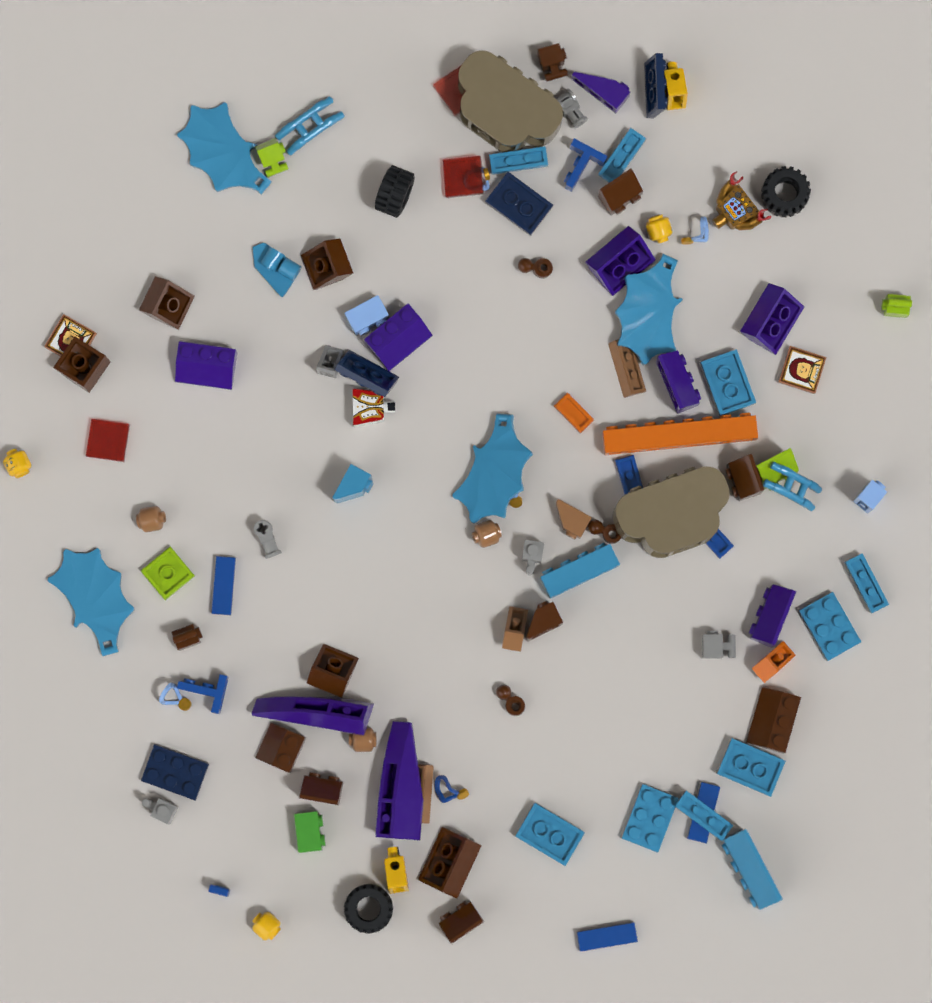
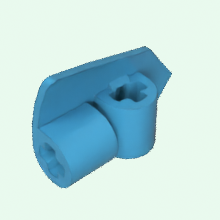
M265 243L253 246L254 267L281 297H284L302 266Z

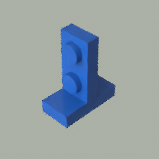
M575 138L570 145V149L582 156H577L573 164L575 166L572 173L569 172L564 180L566 182L565 189L571 192L589 160L601 166H604L607 161V155Z
M220 674L216 689H213L214 685L203 683L202 686L195 685L194 680L184 678L183 682L178 681L177 689L214 697L211 712L220 714L229 677Z

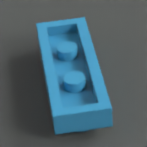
M630 128L598 175L609 183L622 175L646 141V138Z
M546 147L489 155L492 175L548 167Z
M863 553L844 562L871 614L889 605Z
M685 791L675 805L676 808L721 841L724 840L734 826L688 791Z

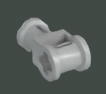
M569 88L560 97H555L562 106L565 118L568 116L572 121L574 129L588 120L579 110L580 105Z
M260 520L254 525V532L263 545L266 553L265 559H268L282 552L277 548L272 533V525L268 521ZM261 524H263L264 526H268V529L265 530V534L263 532H259V529H261Z

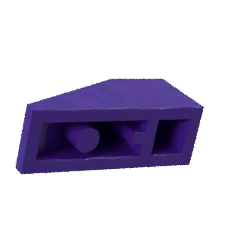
M578 72L572 74L571 80L615 114L630 97L629 87L623 82L619 83L616 80Z

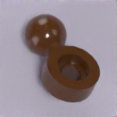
M522 258L518 262V269L522 273H528L532 270L538 278L544 279L552 273L553 265L548 259L544 258L537 260L536 263H532L528 258ZM545 265L547 270H541L540 266Z
M596 519L588 524V530L591 534H603V539L609 544H615L621 539V536L616 531L615 524H609L604 527L602 522ZM610 531L615 532L616 536L614 538L609 536Z
M500 685L496 690V695L499 699L506 700L507 712L512 716L521 715L525 710L523 699L518 696L512 697L511 689L508 685ZM515 703L519 705L517 710L512 709V705Z

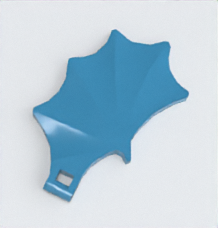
M222 103L220 106L212 109H201L195 105L191 106L189 122L177 134L178 138L184 141L190 150V165L207 173L212 179L217 192L230 187L241 186L256 190L262 195L272 182L254 166L250 157V151L256 149L255 146L257 144L246 142L238 134L232 125L227 103ZM261 178L263 181L257 186L255 182Z
M662 254L659 262L650 270L640 274H630L625 277L627 285L626 297L615 311L622 326L621 337L617 345L631 349L638 355L642 365H646L655 355L676 351L671 330L672 316L675 306L682 301V298H674L671 289V279L678 260ZM667 263L671 266L669 269L663 267V264Z
M496 414L491 438L482 448L473 446L475 461L467 479L452 495L454 499L461 501L467 507L472 523H476L481 518L491 515L505 518L506 508L510 499L524 490L522 469L533 455V452L517 439L513 425L514 416L512 414ZM501 421L507 422V425L501 426Z
M98 548L89 553H74L65 549L62 566L53 576L48 578V582L56 586L72 605L76 615L74 627L77 628L79 624L84 623L93 630L98 639L102 656L119 652L117 641L120 627L125 619L134 611V607L126 601L122 594L120 586L121 573L106 566L101 557V551ZM111 641L112 646L105 648L104 642Z

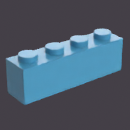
M605 543L594 547L596 551L589 554L588 551L577 555L578 559L573 562L569 559L560 563L561 567L556 570L552 567L543 571V576L540 579L549 598L560 595L620 566L611 544L605 545Z

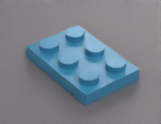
M737 349L700 363L720 416L756 404Z
M833 592L799 610L827 661L861 643L860 638Z
M731 738L717 774L771 797L786 761Z
M642 784L622 839L658 853L679 798Z
M534 803L515 837L566 866L585 832Z

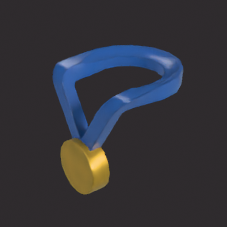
M438 775L436 777L434 786L440 802L446 803L455 798L462 800L468 797L469 792L467 789L457 791L450 786L446 776ZM441 779L444 780L446 787L453 795L447 798L444 797L440 790Z

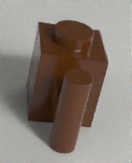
M559 43L537 49L542 72L551 71V73L544 74L546 82L568 76L566 68L558 69V67L564 66V59H567L565 49L561 48Z
M194 624L171 632L173 641L179 651L200 644V638H203L200 628H196Z

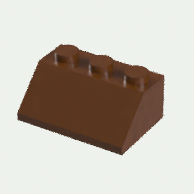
M762 687L746 743L782 754L786 753L801 697Z
M442 827L418 880L447 895L458 898L482 845Z

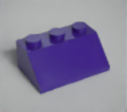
M627 226L590 257L586 264L605 289L614 296L626 285L625 277L627 275L640 274L656 259L641 235L630 226Z
M768 283L740 332L750 341L776 355L805 306L785 288Z
M408 303L368 335L364 342L384 367L391 371L433 335Z
M179 341L175 382L232 390L237 360L236 349Z
M678 350L659 355L656 359V364L677 414L699 406L701 396L698 389L694 390L692 383L694 379L691 372L686 371L684 365H687L684 355H680Z
M774 584L770 588H766L763 595L765 602L763 606L759 605L756 616H758L756 624L752 623L749 630L751 640L768 647L775 646L797 591Z

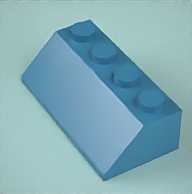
M742 829L724 838V844L721 846L726 855L730 854L733 861L730 863L736 873L739 871L742 877L740 883L744 890H749L751 894L749 900L754 908L757 906L761 910L783 900L747 829Z

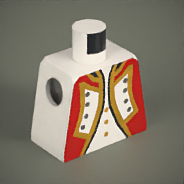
M353 389L354 427L384 422V413H396L395 401L384 402V396H379L373 391Z

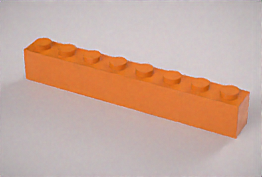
M751 413L739 414L740 417L733 418L732 415L720 416L721 419H713L710 416L702 417V421H694L693 418L683 419L682 423H675V420L664 421L662 425H656V422L644 423L642 427H637V424L625 425V428L618 429V426L606 427V430L602 432L604 454L615 455L755 441L758 439L756 415L751 416Z

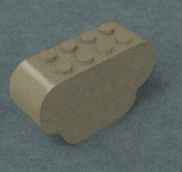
M476 51L470 54L461 65L458 76V88L462 95L460 117L463 124L503 153L521 150L527 143L536 147L550 143L559 132L563 118L562 106L553 97V93L548 89H541L534 79L530 77L527 79L517 67L514 66L512 68L509 66L507 60L502 56L498 55L497 57L488 51Z
M695 467L684 470V473L679 476L677 473L667 476L662 482L658 479L649 482L645 488H641V486L632 488L628 494L619 500L614 508L613 523L615 524L616 531L627 542H641L644 550L655 558H666L705 544L717 532L720 525L718 513L729 500L730 491L724 475L716 468L701 467L695 469Z

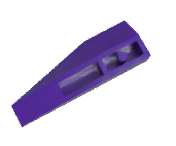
M341 697L257 698L252 716L364 735L374 703Z
M393 721L380 781L375 837L420 840L423 795L413 726L411 722Z

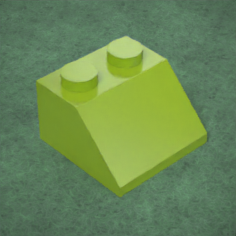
M791 448L756 465L762 485L766 479L777 484L787 479V476L770 469L773 461L792 469L796 473L799 471Z

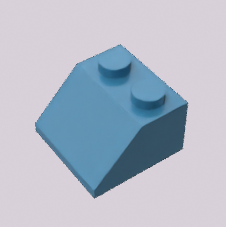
M350 464L332 497L334 502L338 504L364 496L365 492L369 493L374 484L371 474Z

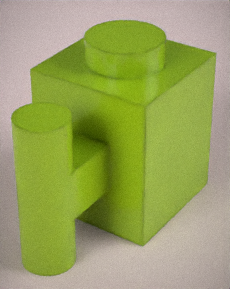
M274 138L255 146L263 167L265 168L270 165L272 167L265 170L267 177L288 170L286 162L278 164V162L285 160L283 153H286L282 142L278 143L277 139Z
M888 294L885 299H882L881 310L884 311V316L907 318L910 315L912 300L911 296Z

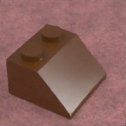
M630 168L599 190L598 198L610 215L614 213L618 215L626 209V205L629 203L635 204L642 198L643 189L634 171Z
M341 238L323 241L301 255L313 290L342 281L354 274Z
M155 276L139 311L179 330L195 296L171 281Z
M74 337L53 368L71 382L90 393L111 361L101 352Z
M752 454L726 465L725 473L728 480H732L733 487H731L734 498L738 497V500L742 501L760 495L764 491Z
M547 600L537 605L538 609L535 610L526 637L527 641L539 637L563 624V620L554 602L549 603Z
M323 644L312 665L306 683L342 698L359 658Z
M270 723L255 758L291 773L306 738Z
M309 772V776L304 775L299 795L300 799L334 805L340 804L343 782H339V777L328 776V779L320 778L321 774Z
M466 900L456 906L457 911L453 914L447 912L440 917L441 922L438 924L451 944L484 922L471 901L469 903Z

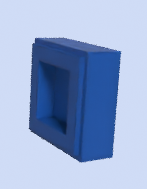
M211 884L208 892L229 897L230 890L229 888Z

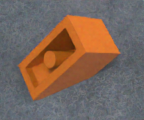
M782 641L761 659L752 670L765 683L796 655Z

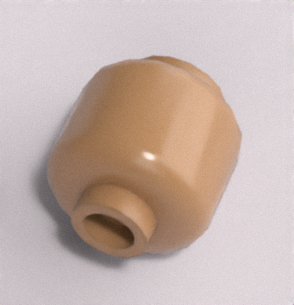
M158 506L142 508L139 514L136 515L137 525L144 532L161 530L163 523L166 522L165 512L161 511Z
M492 520L476 524L475 532H472L474 543H478L482 548L497 544L499 538L502 537L498 523H494Z
M367 727L364 735L349 734V746H353L355 752H371L373 747H376V732H373L371 727Z

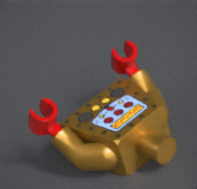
M738 171L731 174L730 180L721 188L716 200V210L719 215L712 222L717 229L727 224L731 230L735 228L737 230H751L772 217L770 215L765 218L764 212L768 209L759 211L738 184L743 180V176L739 180L735 179V174Z

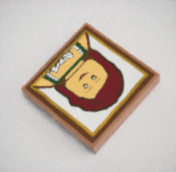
M63 314L44 347L61 357L74 337L91 345L97 333Z
M790 346L778 383L815 394L827 357Z

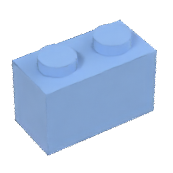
M377 295L345 312V317L355 335L360 334V336H363L371 331L370 328L376 325L379 327L389 319V314Z
M871 480L853 502L868 514L885 496L887 491L884 489L886 487L878 480L876 482Z

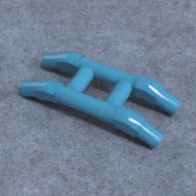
M329 96L317 102L309 110L285 125L275 135L280 141L295 128L302 137L286 150L290 156L328 127L344 118V114L341 111L324 121L317 112L333 103L332 97ZM311 117L317 127L308 132L302 123Z
M773 461L770 469L787 476L784 486L767 479L764 481L763 486L789 498L809 511H813L815 505L804 498L807 488L818 494L821 493L822 488L819 484ZM794 480L801 483L797 494L790 491Z

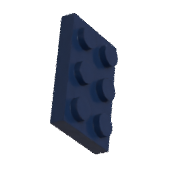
M655 53L644 63L646 118H655L667 107V97H665L667 81L664 78L666 61L663 59V53Z
M510 172L505 174L485 201L486 204L530 236L553 208L552 203Z
M351 350L345 354L335 368V371L339 372L343 377L350 378L356 381L358 385L367 387L375 394L384 397L387 396L399 379V376Z
M154 745L141 781L196 801L209 764Z

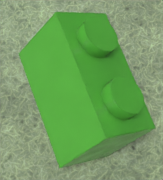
M318 811L294 814L298 853L323 850L322 846H326L325 835H321L320 827H323L322 815H319Z

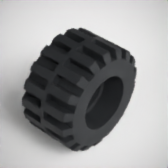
M392 165L385 173L375 200V210L398 218L403 212L411 194L415 180L414 173Z
M783 166L781 169L776 168L767 176L762 186L761 199L764 200L763 204L768 207L770 213L773 211L775 216L782 215V217L786 218L787 215L792 217L795 213L798 214L804 209L810 198L811 189L809 188L810 182L806 180L807 176L805 174L802 175L801 170L795 171L793 170L794 167L790 166L787 169L786 166ZM780 183H789L795 188L797 196L792 201H783L776 195L775 187Z
M374 884L358 886L350 892L344 903V915L347 922L353 929L361 933L371 934L380 931L389 923L393 913L392 899L388 892ZM365 897H372L380 904V913L373 920H364L357 912L359 901Z

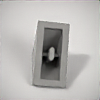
M326 345L317 365V373L336 379L338 372L335 371V368L342 359L344 350Z

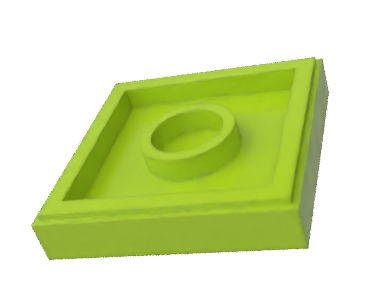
M171 546L141 570L165 601L195 577Z

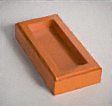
M569 393L564 395L554 405L580 434L594 421Z

